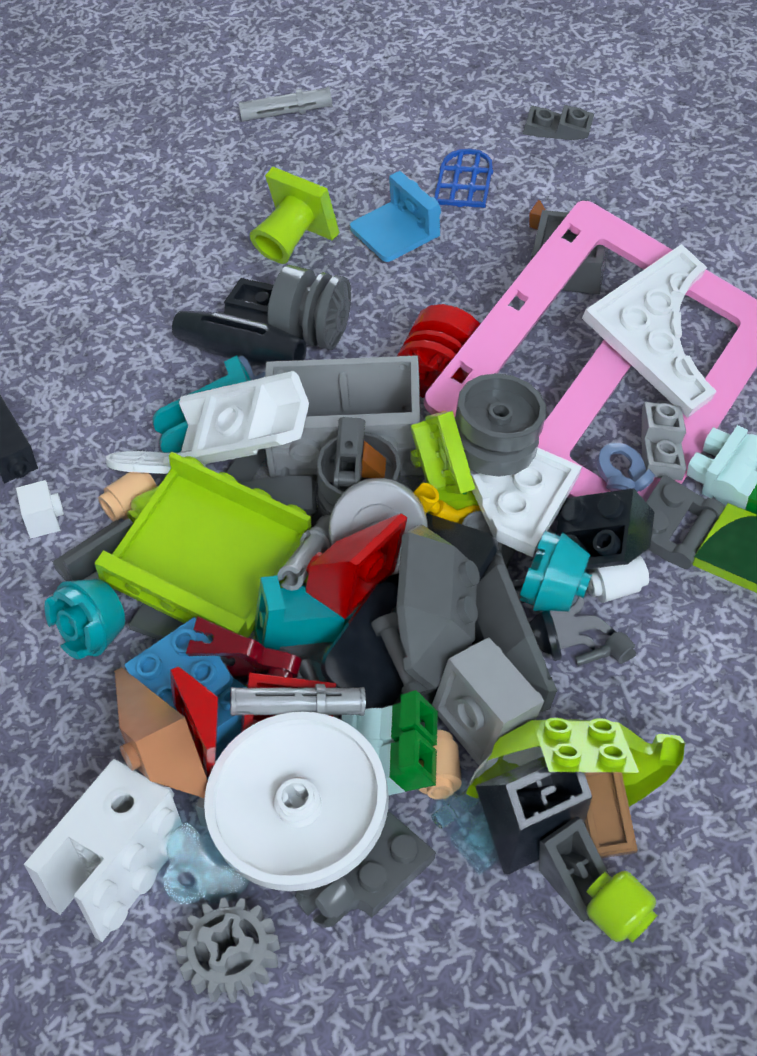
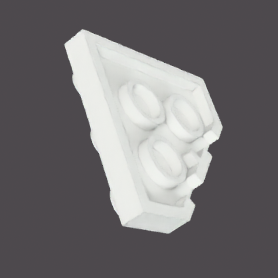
M538 448L536 456L529 467L514 475L497 477L484 475L470 469L475 486L472 492L497 542L533 557L538 549L537 547L543 533L549 530L579 478L582 467Z

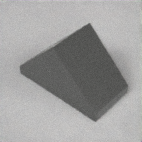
M576 816L540 841L539 871L579 919L585 922L589 919L586 909L592 900V897L586 891L605 871L607 873L608 871L582 819Z

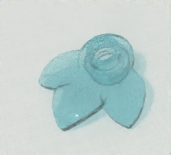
M185 822L171 834L166 847L170 865L165 871L163 886L165 892L173 901L180 904H191L204 898L214 903H220L221 898L226 897V900L229 901L238 896L248 886L249 880L237 873L221 856L209 831L200 837L197 830L190 823ZM189 872L195 877V883L192 886L184 887L179 883L178 876L181 873Z

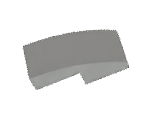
M644 402L642 407V459L646 471L650 469L655 477L662 478L665 474L674 480L682 481L687 470L682 449V441L686 434L680 406Z

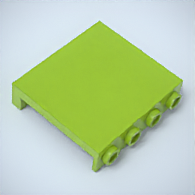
M171 452L169 455L170 471L113 554L103 550L96 560L95 567L98 577L113 589L184 624L193 617L197 619L198 616L240 636L249 638L255 625L260 578L277 576L280 568L286 564L299 547L300 539L304 532L311 529V516H308L303 509L296 505L289 504L287 506L274 500L262 489H251L238 483L228 473L212 471L191 456L182 457ZM285 576L283 580L279 581L280 586L287 576Z

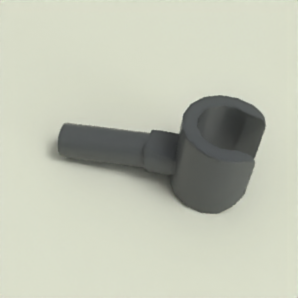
M616 632L607 639L605 645L575 656L577 665L581 666L613 655L619 664H623L636 656V651L633 649L635 644L625 633Z

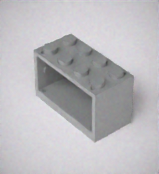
M418 356L266 362L265 377L290 371L297 373L309 402L301 439L265 448L270 477L312 476L314 479H318L317 460L321 449L331 439L337 437L338 420L341 417L361 418L366 421L365 432L379 435L389 441L399 454L401 476L423 475L422 466L415 468L411 461V451L416 449L411 425L421 422Z

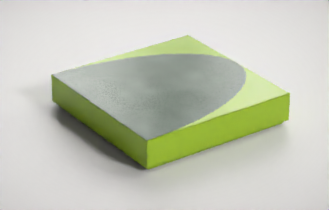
M728 503L694 556L693 566L757 593V515Z

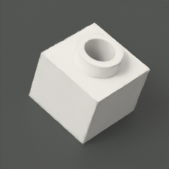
M44 480L17 487L16 491L21 514L30 539L60 531L57 517L64 515L58 493L51 495L47 481Z

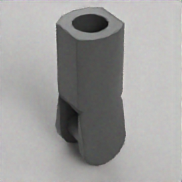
M341 417L338 420L334 468V487L340 489V487H351L361 481L366 423L361 418ZM342 462H355V471H341Z

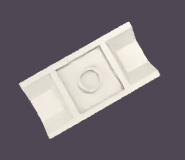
M290 371L181 396L179 404L188 423V428L182 450L176 454L182 457L191 456L204 465L257 455L258 449L279 446L301 439L309 402L298 374ZM169 455L163 459V464L166 466H170Z

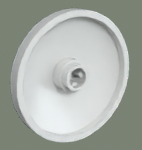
M303 711L289 712L257 722L240 733L224 749L215 762L207 782L204 801L205 819L211 838L221 856L241 876L255 884L270 889L303 891L321 887L338 880L348 874L367 857L379 839L385 825L389 793L382 763L370 742L358 730L348 723L326 714Z

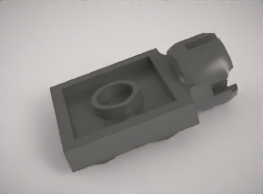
M388 811L379 839L367 857L348 874L327 885L297 891L295 897L307 916L319 908L321 914L313 921L323 928L334 926L346 914L356 909L364 911L372 918L434 861L436 852Z

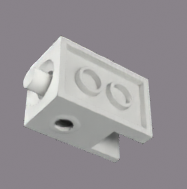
M113 759L24 863L46 906L61 915L75 898L94 937L101 942L104 941L111 931L118 929L126 919L128 909L140 894H145L152 887L157 873L167 860L174 858L180 852L187 836L173 800L174 793L170 787L151 782L145 776L135 770L131 771L128 766Z

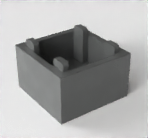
M542 210L531 260L565 219L568 212ZM568 229L562 238L572 243L578 235ZM596 245L562 290L600 294L608 248L603 245Z

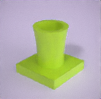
M275 167L268 171L265 177L276 209L250 232L252 244L262 255L280 264H286L306 230L329 240H333L340 233L327 188Z

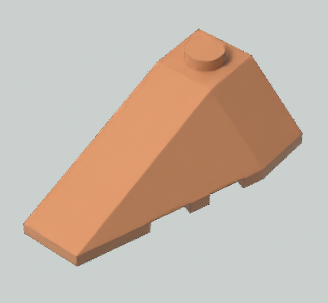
M121 667L115 670L119 728L125 744L120 746V751L131 771L138 769L151 782L205 798L208 780L185 717L129 674L124 668Z

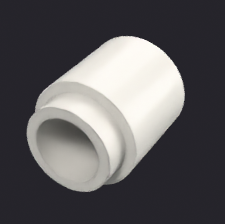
M639 555L627 565L589 569V574H592L587 590L592 597H598L602 603L640 592L643 586L649 584V573L645 561Z

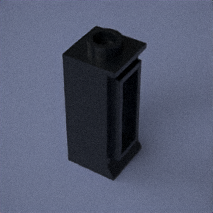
M0 395V475L5 484L11 480L26 476L29 472L38 469L31 445Z

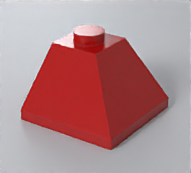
M400 513L336 541L324 553L318 552L315 554L306 569V572L309 574L306 593L346 619L363 602L375 585L384 582L395 571L402 543V534H404L408 517Z

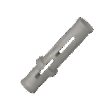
M330 87L302 92V89H297L296 93L239 102L242 122L299 112L301 115L306 114V110L333 107Z
M330 515L320 517L314 527L304 532L300 539L299 547L286 564L280 568L277 574L278 580H283L287 576L281 584L283 588L291 591L299 589L309 575L306 569L310 560L318 552L324 553L332 546L329 538Z
M315 684V688L231 687V716L279 715L302 711L326 715H365L366 696L364 687L325 688V684Z

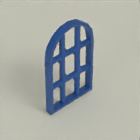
M471 148L459 149L448 154L440 166L434 196L439 205L486 208L491 176L494 173L492 159L488 154ZM463 155H476L474 165L471 167L461 166ZM458 156L457 164H454V166L446 165L449 160ZM480 157L487 161L489 168L479 167ZM444 170L455 171L453 182L442 183ZM462 171L472 172L470 183L458 184L459 174ZM488 173L486 186L475 185L477 174ZM440 188L451 189L449 199H438ZM458 189L469 190L467 201L454 200ZM476 190L485 191L483 202L472 201L473 193Z

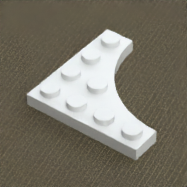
M681 244L588 307L582 319L674 406H680L682 414L688 418L711 401L717 391L698 371L691 357L685 356L680 341L682 329L681 312L679 311L682 300L690 287L703 276L707 269L701 261Z

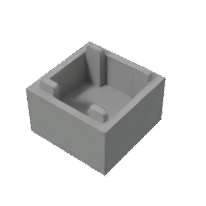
M488 637L448 659L432 706L438 711V717L480 766L492 753L494 744L500 737L531 720L537 719L544 700L542 695L536 692L502 653L501 648L496 646Z

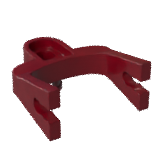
M197 616L193 630L206 636H214V639L211 643L190 640L186 651L188 656H221L227 659H235L236 662L233 666H226L235 679L248 678L249 673L289 678L298 677L302 659L287 652L265 648L262 644L251 638L240 636Z

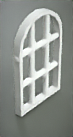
M151 451L116 452L106 456V466L118 471L168 474L171 466L164 465L163 459L165 456L170 455V453Z

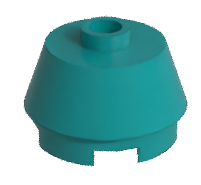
M545 531L537 547L540 550L537 551L531 568L527 572L520 593V600L533 605V611L569 612L576 596L584 598L592 574L585 572L590 554L565 533L559 536Z
M100 579L62 582L57 587L53 596L45 600L44 609L48 626L56 624L61 636L66 641L60 647L75 659L79 660L88 655L93 657L101 655L124 629L125 613L122 603L112 587Z

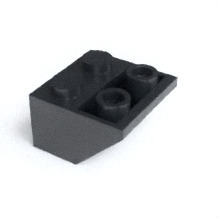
M634 488L566 498L559 511L556 535L561 536L562 533H565L590 554L586 569L627 565L650 548L655 512Z
M544 756L475 786L504 874H511L538 861L540 841L576 816L580 817L583 823H585L592 799L584 772H549Z

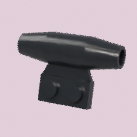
M239 279L224 301V313L179 311L172 322L174 337L210 354L230 359L243 355L248 363L266 366V362L304 360L307 351L305 340L268 324L269 300L274 285L249 279Z

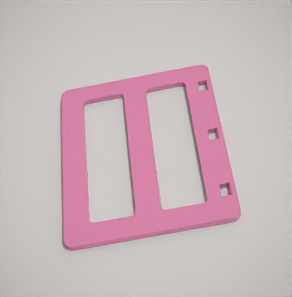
M589 201L578 202L428 389L424 398L426 410L431 414L440 413L441 411H453L455 417L459 392L465 384L480 375L498 373L596 245L607 247L642 269H646L671 252L672 249ZM568 229L578 235L572 243L562 238ZM705 270L703 276L690 287L685 295L736 324L738 329L705 378L717 391L712 400L688 418L683 414L686 434L682 441V449L687 470L696 452H703L704 442L713 427L716 429L719 427L757 367V299L708 270ZM515 296H518L519 299L525 302L519 311L508 306ZM603 340L545 420L542 433L539 436L538 448L582 467L579 478L567 498L611 492L606 488L607 483L601 477L578 464L570 457L573 448L632 366L605 340ZM459 367L469 373L462 384L451 379ZM686 470V472H685V474H684V477H683L682 481H681V480H675V481H677L678 483L682 484L683 481L685 480V478L687 477V470ZM654 477V481L641 492H637L645 502L661 478Z

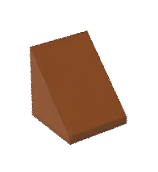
M540 200L536 202L529 212V227L537 230L542 210H546Z
M364 441L362 477L385 478L386 458Z

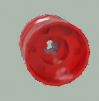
M438 304L430 305L421 310L397 355L418 356L420 397L425 398L428 389L480 325L471 314L458 307ZM459 367L451 379L462 384L469 373Z

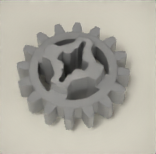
M226 897L221 898L219 909L213 910L207 903L203 904L204 916L199 919L193 915H189L187 918L192 930L179 931L178 933L180 943L184 947L175 951L179 964H183L180 967V971L184 980H192L191 985L197 995L208 988V994L212 1002H216L221 992H225L230 1002L234 1003L237 999V991L244 989L247 995L252 997L255 995L252 984L256 980L266 985L270 981L265 968L278 967L277 955L274 952L280 949L278 936L273 934L275 927L272 919L263 920L262 907L259 905L248 912L246 901L243 898L238 900L235 907H229ZM247 928L257 936L259 944L254 943L253 938L247 937ZM198 955H201L203 960L209 961V972L199 964Z

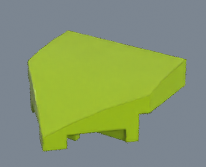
M453 411L435 413L426 416L425 421L411 425V432L416 445V449L411 451V461L415 468L422 466L426 483L433 485L437 491L446 489L448 493L462 494L474 490L475 486Z

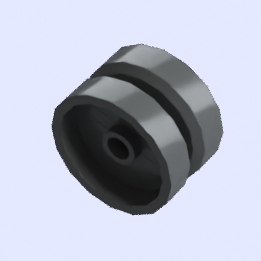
M494 373L480 375L468 381L459 392L456 416L454 418L470 469L484 475L501 477L517 474L529 467L536 456L539 436L542 433L546 417V404L542 395L530 383L512 375Z

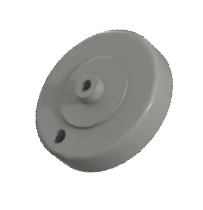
M372 478L360 481L344 491L333 507L329 520L331 545L336 541L400 513L408 517L404 533L420 524L428 528L425 509L419 498L409 488L399 482L385 478ZM400 547L399 556H398V560H397V564H396L395 571H394L390 576H393V575H396V574L399 573V570H400L401 547Z

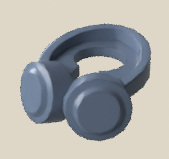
M607 444L598 455L597 468L600 476L607 483L606 488L610 491L634 488L637 492H641L654 481L655 475L650 469L646 471L641 455L626 444ZM622 454L629 459L631 464L628 470L630 478L624 477L620 470L612 466L610 463L611 455Z

